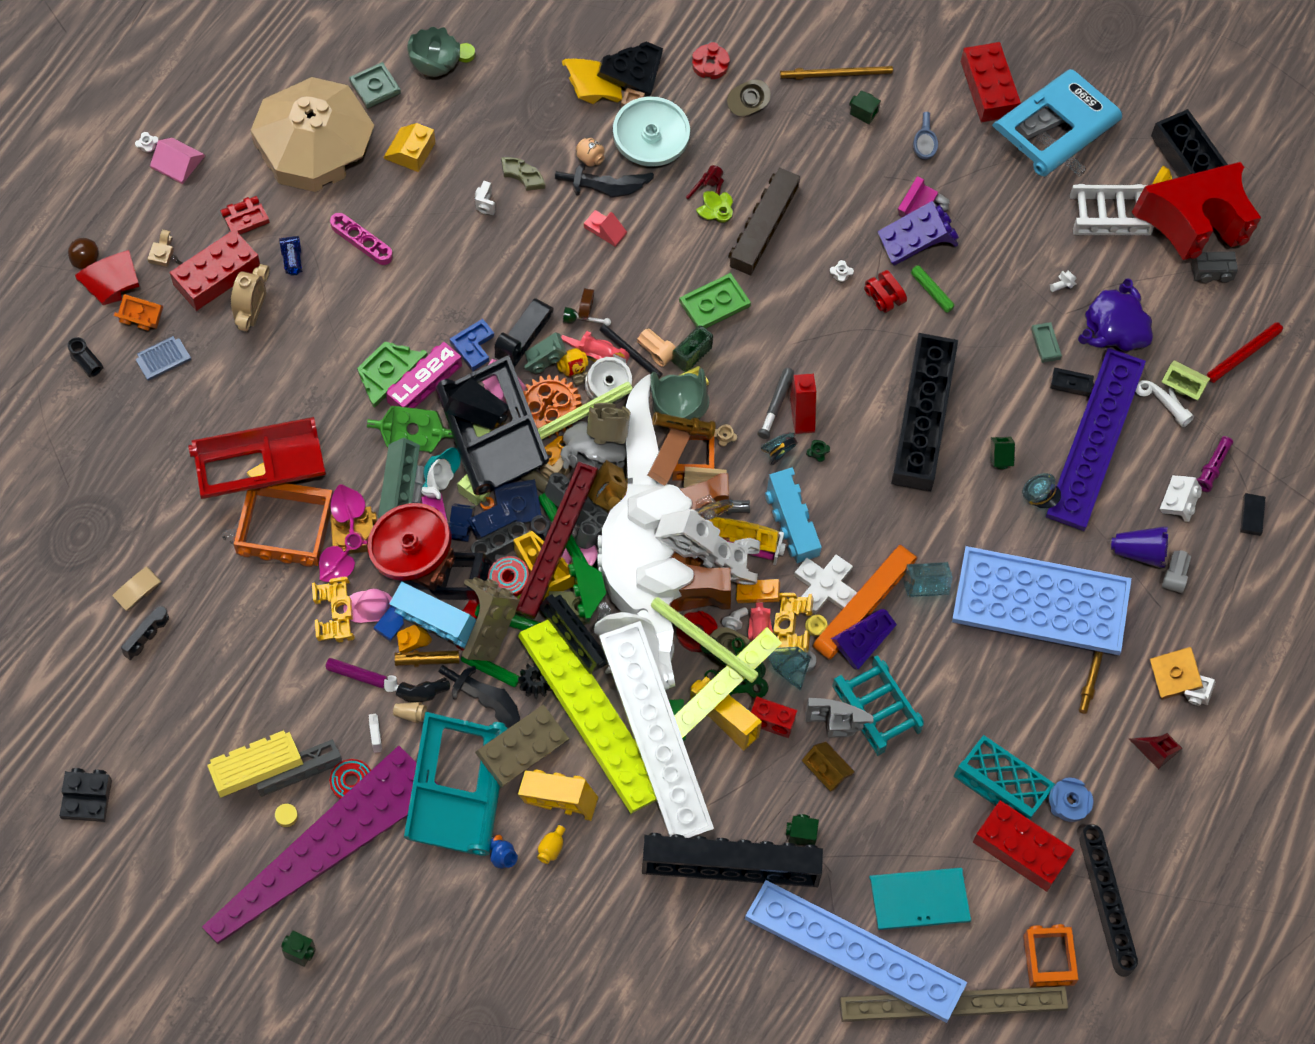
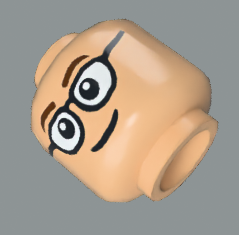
M593 138L582 139L576 147L577 157L589 167L600 165L605 158L604 147Z

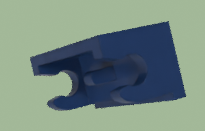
M504 501L469 518L467 521L477 540L515 522L518 518L509 502Z

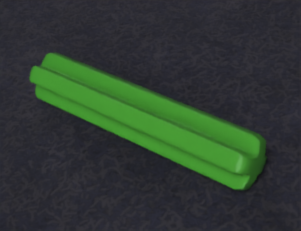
M917 265L914 267L911 274L945 312L948 313L953 310L955 304L921 266Z

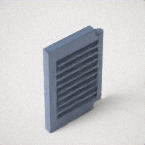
M174 336L137 353L138 358L135 359L147 381L190 361L191 357L179 338L175 340Z

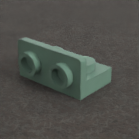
M553 333L525 351L528 363L524 365L525 370L535 374L541 373L545 368L553 363H557L567 354L559 333Z

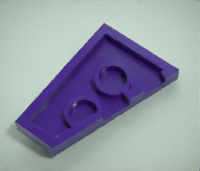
M880 609L831 639L854 669H859L897 624L887 610Z

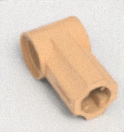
M645 329L637 338V342L652 355L653 360L661 367H664L678 354V350L673 343L668 340H662L651 329Z

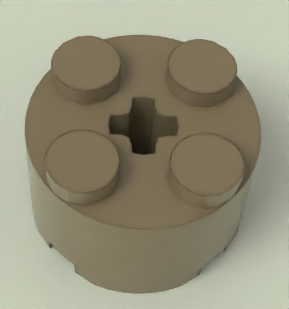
M613 403L594 404L593 408H589L587 434L593 437L594 442L598 444H605L606 441L624 444L628 437L630 410L623 406L622 410L618 409L616 404Z

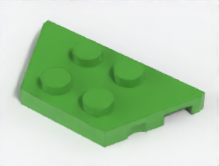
M384 342L357 368L374 408L386 397V392L391 385L397 384L407 371H411L416 367L419 360L425 359L428 356L425 350L418 352L410 350V347L397 346L394 343Z

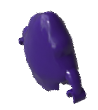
M1126 278L1123 284L1119 286V291L1103 290L1096 297L1085 313L1089 329H1085L1078 337V341L1081 344L1088 343L1098 348L1116 346L1123 351L1141 349L1151 345L1153 340L1152 319L1143 311L1141 295L1133 286L1131 279ZM1091 330L1094 332L1095 338H1092Z

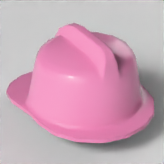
M374 588L353 593L350 595L353 620L350 621L354 623L378 622L391 605L389 603L392 597L388 593ZM344 605L343 608L344 613L347 611L348 608L346 605Z

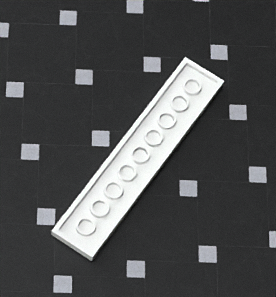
M641 621L599 635L669 837L679 834L685 838H690L714 829Z

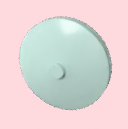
M642 97L630 101L619 110L614 120L613 139L616 147L623 156L639 165L660 166L668 164L685 151L689 142L690 125L687 116L680 107L664 98Z

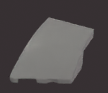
M808 698L805 722L827 721L828 738L850 737L855 732L862 730L863 724H872L873 716L844 702L822 698Z

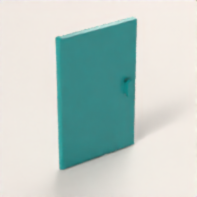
M963 868L869 876L878 930L971 922Z

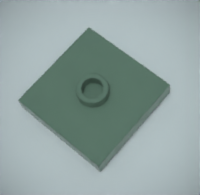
M383 62L349 77L351 85L367 109L401 93V89Z

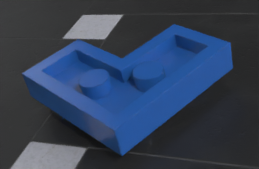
M481 319L450 338V343L471 370L474 371L489 362V356L480 345L492 339L494 332L484 319Z

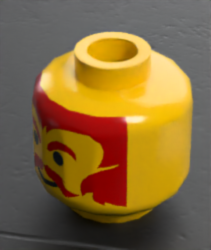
M578 348L567 350V354L557 362L558 370L567 377L583 373L588 366V358L585 352Z

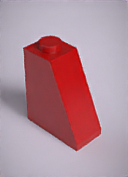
M814 373L793 375L790 403L795 434L815 433L817 391Z

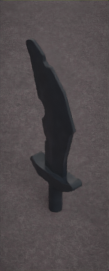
M584 163L576 168L575 174L558 171L555 173V179L573 182V190L577 196L580 195V186L599 191L611 198L629 195L643 188L644 184H648L654 179L653 173L623 175L619 179L611 176L599 177L598 175L583 173L586 166Z
M444 665L440 667L438 672L455 682L452 689L454 700L457 699L458 693L463 691L475 699L478 698L485 708L494 709L495 718L499 722L504 723L508 729L520 721L517 705L505 689L481 683L470 677L476 673L475 666L463 670L461 675Z

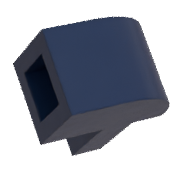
M457 503L452 505L450 522L448 523L452 539L469 541L472 528L467 520L474 517L475 506Z

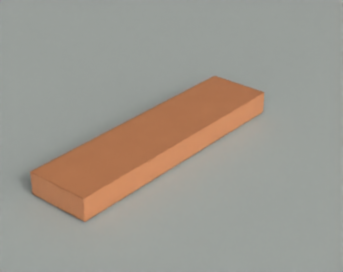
M670 428L647 475L665 486L691 435L687 431Z

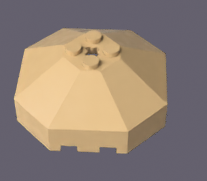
M311 77L263 99L251 128V134L255 147L259 149L263 160L268 168L272 170L279 184L317 192L323 189L322 185L332 181L334 184L346 177L345 165L353 161L357 162L363 157L374 124L349 85ZM312 111L315 117L312 116L308 119L305 114H309Z

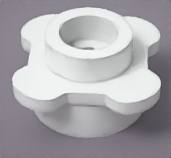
M144 132L141 134V138L135 142V145L144 152H152L158 143V137L150 136L148 132Z
M843 260L839 261L835 267L830 268V273L840 282L847 280L849 275H853L854 272L853 268H849Z

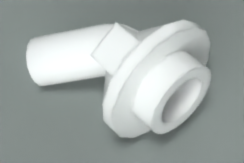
M1069 270L1066 273L1062 271L1058 276L1061 281L1051 284L1050 290L1054 292L1066 286L1071 289L1077 284L1075 282L1077 278Z
M747 608L738 609L729 616L724 617L722 625L735 631L741 629L743 624L740 618L748 615Z

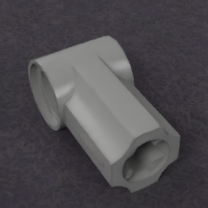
M1182 550L1173 552L1169 569L1166 571L1163 579L1162 588L1183 593L1188 579L1186 574L1191 559L1187 552Z

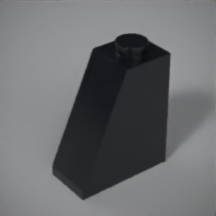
M472 378L450 396L443 410L448 414L492 430L499 424L502 426L509 417L507 415L508 405Z

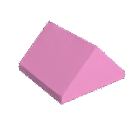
M174 138L158 140L150 167L184 184L205 155Z

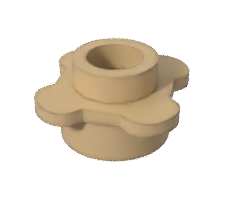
M722 425L715 429L714 437L719 440L720 446L724 447L727 443L737 440V435L734 434L730 425Z

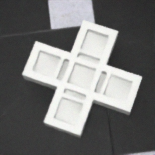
M835 555L824 569L806 558L794 573L796 578L809 586L801 597H808L809 594H812L814 598L812 612L815 615L827 600L843 609L857 594L856 591L842 582L853 566L838 555Z

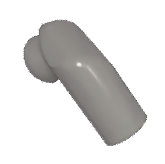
M938 193L934 203H939L942 209L947 211L950 201Z

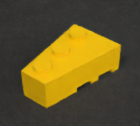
M533 531L513 539L514 551L517 557L523 560L529 568L530 573L544 543ZM562 557L544 599L549 596V591H565L576 584L574 576L570 577L568 564Z

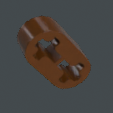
M584 288L579 307V318L589 319L594 300L593 289Z

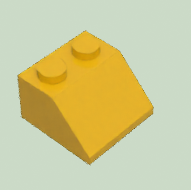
M418 123L401 127L385 153L384 159L419 172L435 145L434 129Z

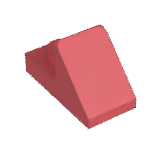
M595 210L584 222L585 229L615 247L627 234L626 229L612 212L606 217Z

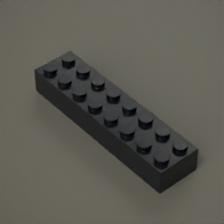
M918 333L891 480L893 485L932 491L958 340Z
M650 833L644 836L642 874L764 883L767 880L777 885L818 888L822 876L823 848H818L816 845L800 847L793 843L773 845L770 841L751 843L750 840L745 839L734 842L729 841L727 838L708 840L703 836L685 838L679 834L668 837L662 836L660 833Z

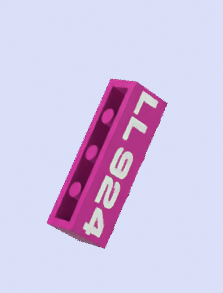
M445 342L435 346L425 359L422 358L418 361L415 368L407 371L397 384H393L388 388L386 392L387 403L391 406L416 408L436 390V386L441 380L448 379L462 367L461 356Z

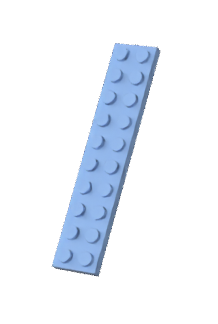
M767 880L764 882L745 916V920L945 1023L949 1021L967 985L966 981Z

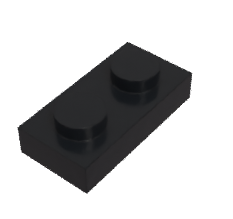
M1054 367L1050 388L1090 397L1094 376Z

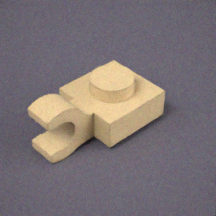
M162 229L160 242H153L147 259L149 263L168 267L173 253V247L169 246L172 240V236H169L170 231Z

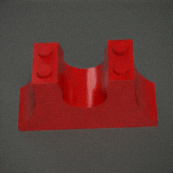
M1241 162L1145 186L1132 210L1135 218L1144 220L1159 229L1170 240L1183 260L1195 259L1202 254V250L1213 232L1212 227L1220 233L1222 239L1230 247L1242 246L1249 242L1253 231L1257 228L1261 216L1244 191L1242 172L1245 167Z

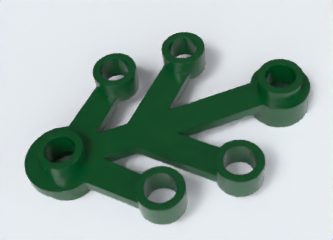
M737 637L732 641V648L735 650V656H737L745 647V640L741 637ZM740 640L742 647H736L735 641ZM700 644L701 650L705 654H712ZM716 657V658H717L719 661H721L725 666L727 665V664L724 663L722 660H720L718 657ZM760 665L754 669L758 672V677L753 683L745 678L743 681L746 684L738 685L729 695L749 693L753 698H756V696L764 697L768 692L769 686L767 681L761 678ZM710 669L705 673L704 677H708L709 672L714 673L716 676L720 671ZM754 685H760L761 691H755Z

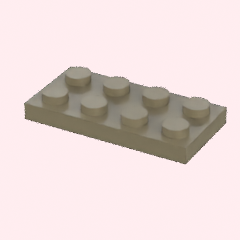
M543 704L475 753L502 788L567 742L569 738Z

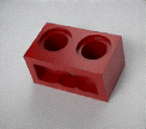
M756 696L751 713L762 721V730L789 738L796 720L797 710Z

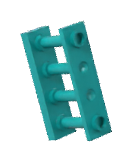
M877 655L873 659L872 669L849 681L840 675L834 678L832 687L842 702L864 710V706L890 692L896 703L872 715L873 723L863 724V729L861 730L876 755L879 756L885 753L887 741L912 727L917 734L921 733L924 721L922 716L914 711L892 678L887 663L884 660L881 661ZM879 675L885 685L861 698H856L852 692L853 688ZM902 710L908 720L884 733H879L875 727L876 723Z

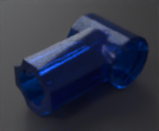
M299 236L279 238L285 273L294 276L303 272Z

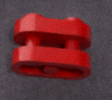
M888 270L878 275L879 281L875 277L865 281L864 290L869 297L871 296L880 311L887 313L894 309V303L900 306L907 302L904 289Z

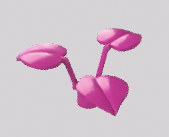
M343 484L338 485L333 493L331 512L338 522L350 520V533L345 537V545L347 546L345 552L338 546L328 547L322 552L319 560L320 580L329 582L333 578L349 576L355 567V560L348 555L350 549H358L363 544L368 543V540H364L361 533L354 532L353 519L363 514L365 500L359 492Z

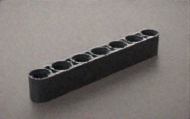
M1090 824L1084 828L1080 835V846L1113 968L1118 975L1127 977L1137 967L1138 958L1103 831L1099 826ZM1086 834L1094 835L1096 840L1088 839ZM1092 855H1099L1102 861L1094 860ZM1098 875L1106 877L1107 882H1101L1098 879ZM1103 897H1110L1113 903H1107ZM1110 917L1116 918V919L1118 920L1119 924H1118V925L1112 924V923L1110 922L1109 918H1110ZM1115 939H1121L1125 946L1117 945ZM1121 960L1128 961L1131 967H1124L1121 964Z

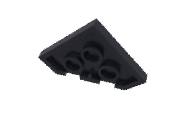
M646 41L640 43L639 46L629 47L616 54L604 56L600 62L597 76L622 87L643 92L646 97H650L663 48Z

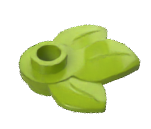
M713 191L704 192L703 200L705 205L697 208L696 212L706 220L716 219L720 223L728 222L733 215L731 208L733 204L732 197L727 192L722 193L720 196Z

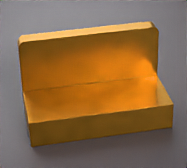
M826 741L813 746L802 759L803 763L830 792L834 791L845 778L854 774V770Z

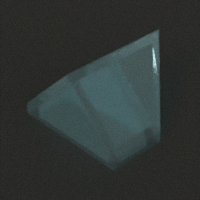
M799 647L776 648L768 656L774 670L801 691L811 657Z

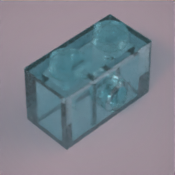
M948 562L907 564L904 585L908 597L949 595L953 576Z

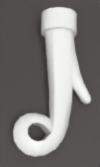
M1147 380L1138 382L1135 392L1139 396H1148L1153 393L1182 427L1187 426L1193 420L1194 415L1181 405L1172 387H1169L1168 394L1153 382Z

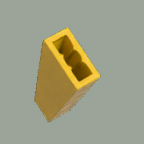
M707 676L702 681L697 680L691 686V699L710 681ZM729 694L707 714L743 751L759 738L762 721Z

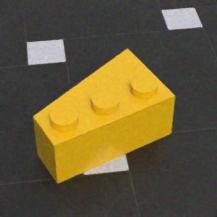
M525 770L518 792L519 797L526 804L552 810V807L564 809L565 814L570 816L572 812L584 815L585 820L588 821L592 820L598 801V796L585 778L581 776L566 777L561 773L546 774L541 770Z

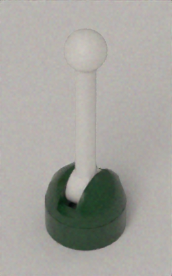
M565 307L562 323L569 324L580 319L603 323L606 326L611 324L609 318H579L575 309Z

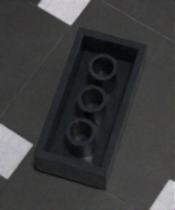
M1188 109L1155 123L1151 137L1179 177L1228 165Z

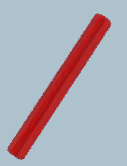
M1275 322L1208 372L1207 377L1210 378L1209 381L1214 383L1279 335L1283 330V326L1279 322Z

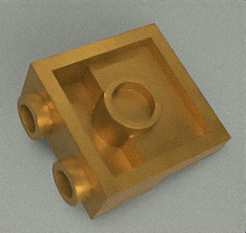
M365 507L360 517L353 518L354 532L361 533L364 540H368L371 529L377 522L376 512H372L371 507ZM331 514L333 546L341 547L345 552L347 547L345 545V537L350 533V520L338 522ZM363 544L358 549H350L348 554L368 552L367 544Z

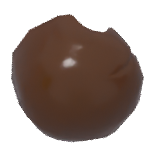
M78 238L72 241L68 248L70 263L74 267L84 269L97 262L99 251L95 241L88 238Z

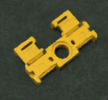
M348 578L330 579V584L323 585L312 583L314 603L321 604V601L325 600L331 602L333 621L329 620L326 624L319 622L318 619L315 620L317 640L323 641L334 638L337 642H343V639L348 641L354 640L355 636L351 633L350 620H353L352 600L347 593V584L350 583ZM340 605L348 607L347 611L343 614L337 613V608Z
M780 593V613L775 615L774 634L782 644L773 651L775 657H781V654H784L785 657H791L792 652H808L810 634L808 631H805L804 636H797L795 634V614L799 616V613H806V616H812L814 598L812 594H809L808 597L797 598L795 593ZM782 621H790L791 624L787 629L780 628Z

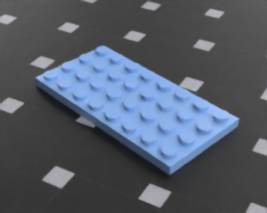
M966 546L952 622L1120 655L1132 578Z

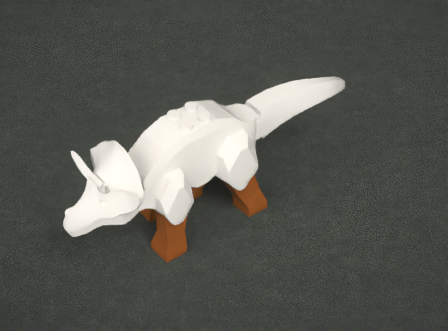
M649 374L634 386L626 404V408L631 412L628 437L626 438L627 492L625 497L610 510L602 528V535H598L599 571L602 572L604 585L611 601L621 612L607 615L595 623L594 633L599 636L641 621L660 678L666 690L675 686L671 665L674 654L673 627L668 619L651 607L652 601L659 597L679 613L709 605H715L721 609H731V568H705L691 565L690 557H682L656 539L655 534L661 516L664 514L693 509L698 512V515L701 513L703 515V512L705 514V511L710 512V509L724 506L725 508L728 506L729 508L728 473H720L707 481L686 488H678L670 484L664 486L647 475L659 452L649 410V397L651 393V374ZM722 537L724 540L730 541L729 537ZM610 667L605 670L606 674L611 673Z

